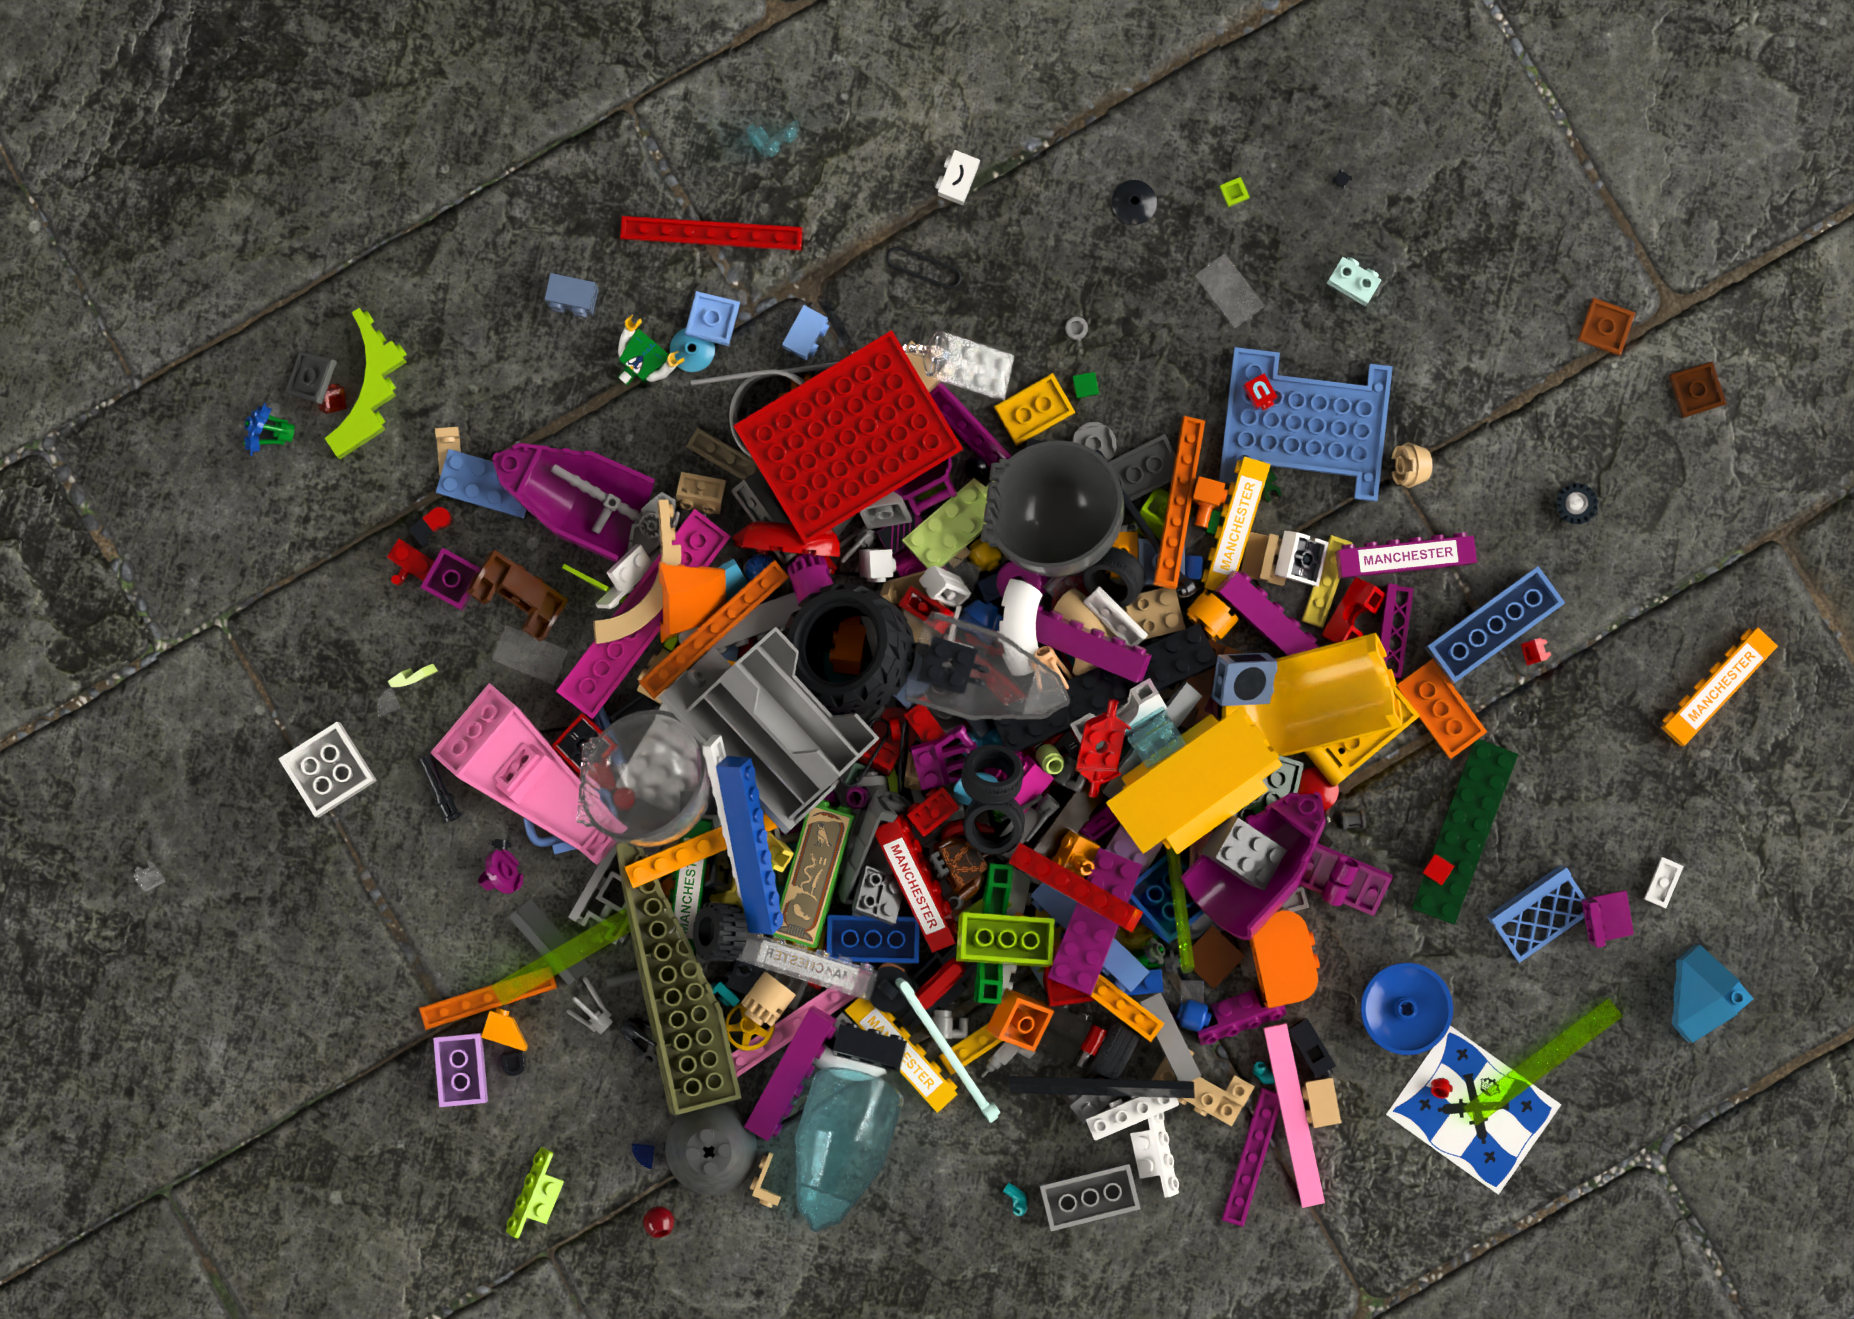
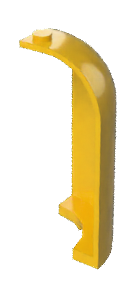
M1376 633L1275 659L1277 661V673L1274 677V692L1271 695L1270 704L1222 706V718H1220L1219 722L1242 706L1254 725H1257L1266 737L1269 745L1278 755L1288 756L1401 728L1402 713L1400 700H1395L1393 686L1397 685L1392 668L1387 669L1384 657L1387 654Z

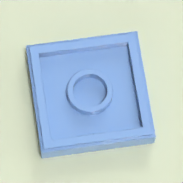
M696 291L685 336L729 346L740 302Z

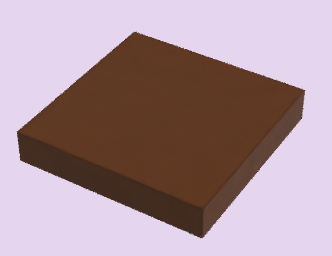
M1713 361L1668 375L1682 419L1727 404Z
M1211 924L1180 958L1207 984L1215 989L1245 955Z

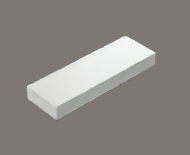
M1100 586L1083 601L1117 637L1126 641V645L1131 647L1138 645L1148 636Z

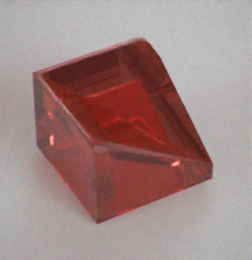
M339 384L328 385L322 404L318 403L319 410L328 414L347 409L344 387Z

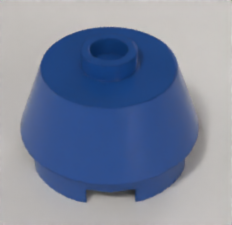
M977 599L962 610L963 613L959 620L992 642L996 636L999 637L1000 635L999 621L1003 620V617L997 613L999 608L988 601L984 604Z

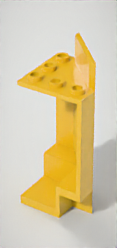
M1241 706L1220 722L1210 714L1121 777L1125 783V786L1122 787L1124 790L1108 800L1106 804L1143 854L1161 841L1167 850L1172 848L1176 854H1179L1268 791L1262 780L1283 765L1278 759L1280 758L1278 753L1269 745L1266 737L1257 725H1254L1248 713Z

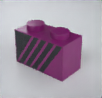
M910 509L908 511L912 517V522L880 527V530L876 532L884 548L892 549V556L907 548L902 540L923 522L921 517L916 516Z

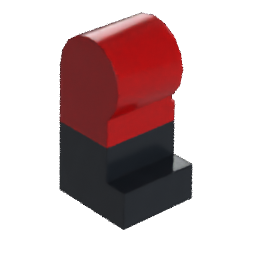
M437 507L411 526L409 531L421 546L426 548L432 543L428 539L440 528H446L450 525L452 520L451 514L445 508Z

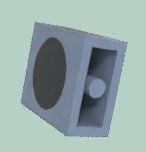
M1268 653L1218 655L1211 698L1221 706L1270 704L1271 695L1274 692L1273 683L1277 673V661Z

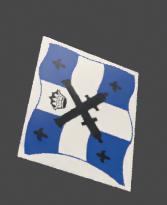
M1450 1026L1444 1038L1432 1048L1386 1115L1499 1195L1561 1104ZM1445 1078L1453 1086V1091L1449 1093L1447 1098L1440 1099L1431 1093V1082L1434 1079Z

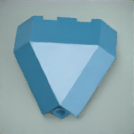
M1693 945L1676 959L1677 970L1674 985L1672 1025L1686 1042L1694 1043L1738 1015L1737 1013L1753 1000V997L1741 985L1740 980L1701 945Z

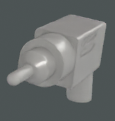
M1004 1042L989 1058V1063L986 1065V1070L981 1077L983 1078L988 1072H993L1002 1065H1006L1016 1053L1030 1059L1035 1052Z

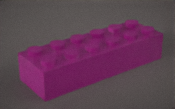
M1099 848L1093 862L1094 870L1090 869L1092 873L1088 875L1086 880L1128 903L1142 870V864ZM1077 902L1049 972L1048 979L1092 996L1119 925Z

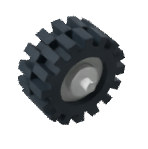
M1568 484L1569 486L1562 488V491L1558 494V499L1556 500L1557 511L1565 521L1571 524L1581 525L1589 522L1591 518L1595 517L1596 511H1598L1599 502L1596 493L1585 484Z

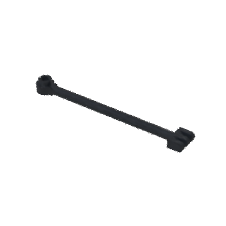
M1095 450L1097 453H1099L1105 458V456L1102 454L1100 450ZM1122 489L1124 508L1158 554L1160 541ZM1180 571L1176 592L1182 598L1189 597L1196 592L1195 585Z

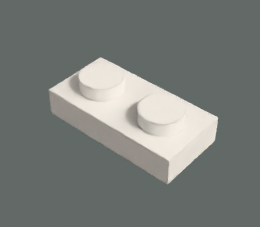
M1661 857L1644 900L1666 908L1684 866Z

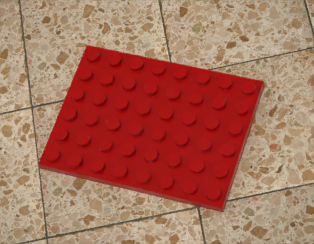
M892 330L733 425L805 545L963 450Z

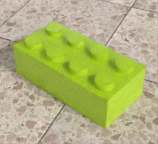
M963 912L959 914L956 961L1049 967L1053 963L1055 919Z

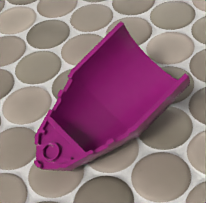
M519 443L513 445L512 448L499 453L496 452L493 455V464L500 486L555 536L615 563L623 557L628 548L631 527L635 520L632 521L628 516L620 514L617 510L615 512L612 511L600 534L594 532L591 529L605 507L603 505L604 502L597 498L594 499L590 494L584 493L578 487L570 485L566 480L553 474L551 470L556 464L573 475L581 477L580 479L590 482L592 486L600 488L609 495L611 493L620 498L622 503L628 504L630 508L638 510L639 513L650 500L655 479L593 451L585 450L583 452L568 448L557 449L549 448V446Z
M1319 792L1302 795L1289 793L1266 806L1265 810L1260 813L1248 816L1246 821H1244L1287 850L1265 891L1248 885L1203 854L1181 876L1187 893L1199 908L1216 924L1233 936L1243 940L1251 939L1297 890L1326 823L1323 801Z

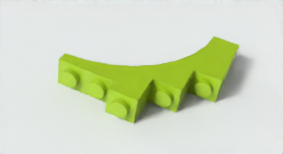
M360 308L353 311L352 314L360 328L365 344L366 369L364 383L351 413L337 429L325 437V440L339 459H342L386 430L382 425L386 421L379 411L375 413L374 410L396 397L393 392L396 387L389 377L386 379L384 377L407 363L404 359V356L407 354L400 343L395 345L393 341H390L384 345V342L387 341L380 329L374 330L371 325L374 323V320L369 312L365 311L363 313Z

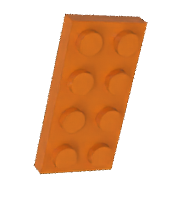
M1434 659L1428 661L1397 684V689L1420 715L1419 719L1449 759H1452L1487 733L1486 729Z

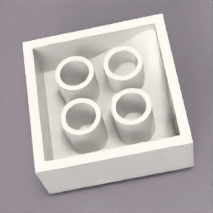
M339 722L334 723L279 758V761L311 812L318 818L377 781Z

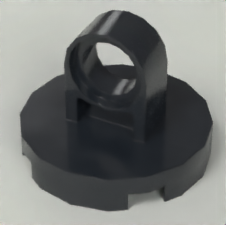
M890 966L880 968L872 974L868 981V999L880 1011L889 1013L900 1011L909 1003L896 986L895 981L897 978H902L909 983L911 988L912 982L908 975L899 968Z

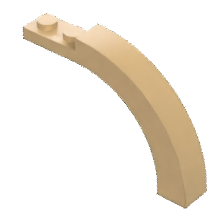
M668 499L658 500L661 543L660 562L678 566V564H681V545H672V541H675V528L670 527V518L674 517L673 505L669 504ZM659 570L651 589L635 607L617 617L593 621L595 644L607 643L628 636L641 629L663 608L662 585L659 582Z

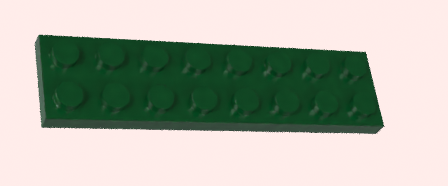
M1480 739L1473 742L1429 859L1430 861L1433 855L1437 854L1452 864L1454 868L1443 885H1439L1426 875H1423L1411 909L1455 925L1517 760V753Z

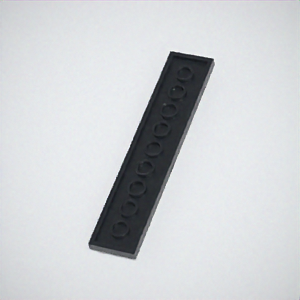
M1198 623L1143 647L1146 649V653L1152 655L1143 681L1136 683L1097 667L1067 680L1068 689H1065L1062 683L991 713L990 718L1004 747L1017 754L1072 730L1070 724L1088 713L1099 716L1103 712H1107L1109 699L1119 701L1117 705L1118 710L1128 703L1127 699L1130 689L1149 678L1159 692L1216 667L1217 658L1200 624Z

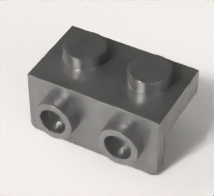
M1092 1071L1086 1074V1076L1084 1077L1104 1079L1103 1077L1093 1073ZM1062 1095L1063 1099L1083 1124L1086 1123V1119L1096 1115L1118 1097Z

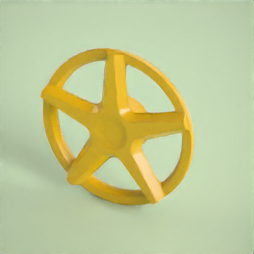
M739 1003L729 1012L725 1020L729 1042L743 1051L759 1049L772 1039L775 1024L772 1027L770 1026V1030L767 1032L744 1014L747 1008ZM739 1008L742 1015L740 1023L729 1025L732 1014ZM742 1031V1045L736 1043L729 1032ZM753 1034L765 1038L756 1045L748 1046Z

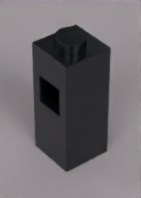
M1304 1018L1289 1027V1036L1313 1076L1316 1078L1320 1076L1323 1079L1332 1074V1068L1336 1065L1308 1018Z

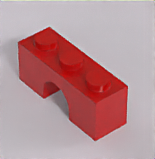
M1355 577L1321 636L1332 644L1361 637L1363 633L1355 628L1354 625L1357 616L1365 611L1375 614L1386 594L1375 585Z

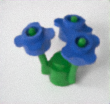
M265 402L263 407L258 406L257 410H253L251 416H248L244 423L245 430H248V436L244 437L243 445H245V450H250V456H253V452L260 451L259 445H284L285 441L292 442L294 424H289L288 420L270 415L272 408L267 407ZM267 419L275 422V425H267ZM263 429L273 431V437H277V439L259 440V434Z

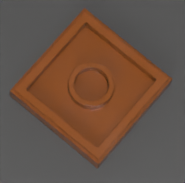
M1592 298L1577 341L1620 356L1636 313Z

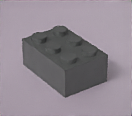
M1231 816L1215 827L1201 853L1248 885L1265 891L1287 850L1240 818Z

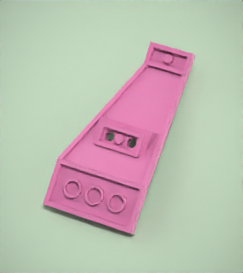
M490 683L430 752L460 780L578 849L596 865L603 860L627 831L626 828L611 816L525 714Z

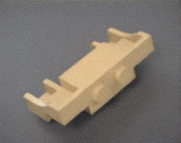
M1166 1056L1151 1080L1177 1081ZM1233 1075L1224 1091L1199 1077L1192 1080L1195 1086V1098H1177V1100L1183 1105H1186L1187 1102L1195 1106L1193 1110L1203 1116L1209 1113L1232 1126L1255 1086Z

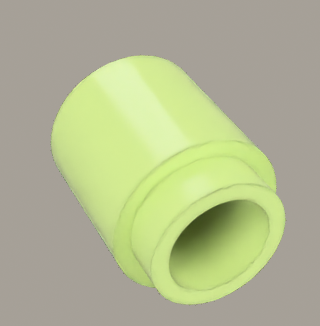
M1042 745L1036 751V761L1046 773L1054 775L1062 771L1064 759L1053 745Z

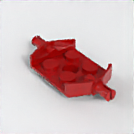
M1109 699L1107 712H1103V714L1085 722L1075 770L1086 777L1091 783L1088 796L1092 798H1098L1099 788L1102 783L1121 775V772L1117 770L1126 728L1131 730V727L1116 717L1119 701ZM1100 741H1104L1103 747L1096 750V745Z

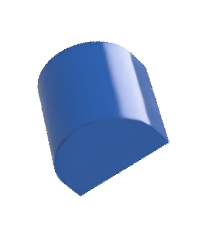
M1185 556L1186 577L1190 580L1201 581L1204 566L1203 557Z

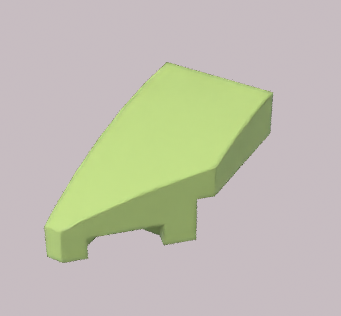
M434 664L423 667L415 673L409 668L394 676L388 683L391 687L406 686L427 678L438 670Z

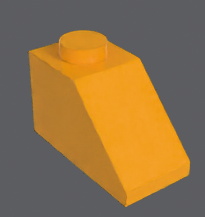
M496 1008V1011H489L481 1037L527 1051L528 1044L514 1017L508 1016L509 1011Z

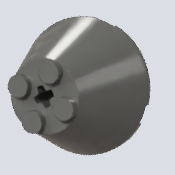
M724 1104L681 1114L669 1130L665 1147L667 1163L674 1177L687 1189L703 1195L727 1193L742 1184L751 1173L757 1157L756 1136L753 1132L744 1128L748 1120L736 1109ZM705 1146L707 1148L713 1146L715 1148L713 1150L715 1155L706 1154Z

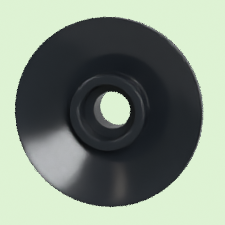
M1126 181L1116 188L1112 196L1114 214L1119 220L1129 225H1139L1147 222L1156 210L1157 198L1155 192L1143 181ZM1131 198H1138L1139 203L1133 205L1130 201Z

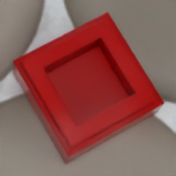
M1434 854L1422 873L1439 885H1443L1454 866L1437 854Z

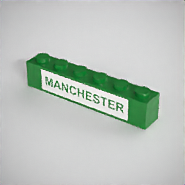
M685 816L684 821H679L678 835H682L681 842L712 830L713 819ZM708 857L672 872V880H676L675 889H670L669 903H673L672 911L675 917H677L693 949L694 955L696 947L693 943V924L696 914L699 913L702 905L703 883L705 882Z

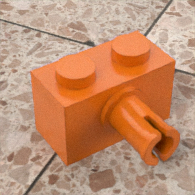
M1200 476L1197 478L1191 502L1192 504L1199 505L1194 523L1195 526L1208 528L1212 510H1216L1219 505L1225 503L1228 490L1224 489L1225 483Z

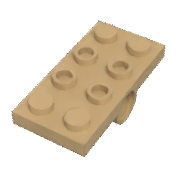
M1164 587L1140 593L1132 604L1122 607L1147 633L1148 636L1143 641L1185 629L1176 589ZM1104 624L1105 629H1106V633H1107V637H1109V638H1112L1113 636L1117 637V636Z

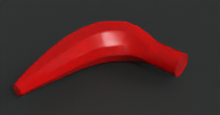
M955 820L947 824L942 830L941 840L948 837L959 838L964 836L963 820ZM975 821L976 826L982 833H995L994 828Z

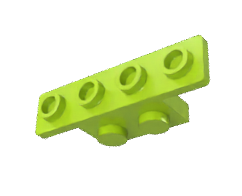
M540 1147L539 1151L535 1154L533 1166L525 1178L522 1193L518 1196L514 1212L507 1221L506 1233L517 1239L527 1218L547 1224L564 1183L559 1178L545 1174L553 1152L544 1147Z

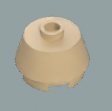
M1410 442L1395 447L1391 459H1395L1396 471H1392V476L1397 485L1402 484L1410 488L1430 478L1432 458L1426 448Z

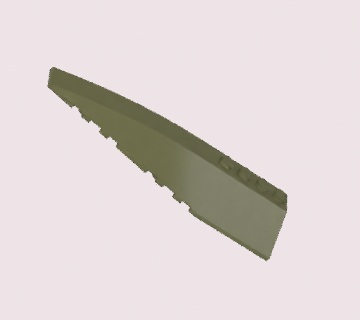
M638 839L615 844L640 981L653 1041L657 1043L655 1050L669 1113L679 1115L741 1099L722 1008L716 1000L713 990L702 972L700 963L697 961L693 949L671 909L661 884L657 878L632 888L624 866L647 856Z

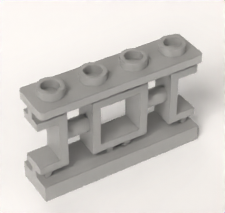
M614 845L599 863L568 918L584 927L590 918L597 920L610 928L604 938L617 945L619 941L621 943L625 941L630 931L626 930L629 925L628 915L616 936L613 933L617 926L607 921L613 909L623 915L626 912L625 903L621 908L603 897L613 878L621 881V876L614 871H611L607 878L604 877L617 855L616 846ZM597 889L600 890L595 898L605 904L600 915L598 916L588 910L583 918L581 915Z

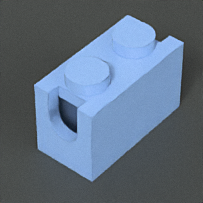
M803 305L782 347L807 361L809 356L813 357L819 347L816 344L819 337H824L830 327L827 324L828 318Z

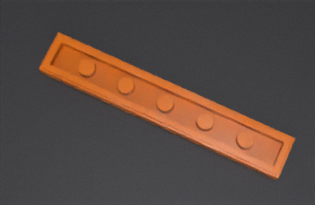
M549 966L421 1007L419 1010L425 1030L558 987L552 968Z

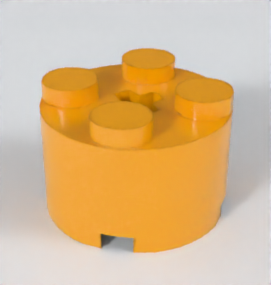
M1206 589L1191 604L1186 614L1189 617L1188 620L1193 625L1199 623L1204 628L1206 636L1215 642L1221 640L1239 621L1235 614L1231 616L1228 613L1230 608L1214 594H1209Z

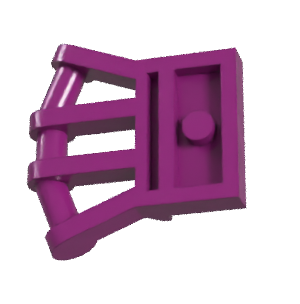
M962 724L956 726L939 739L910 746L921 790L940 785L947 786L949 783H957L961 779L962 774H950L948 772L963 768L965 758L945 763L944 758L964 752L968 755L973 749L977 748L976 742L972 741L967 735L966 728ZM955 738H959L962 744L942 749V747Z

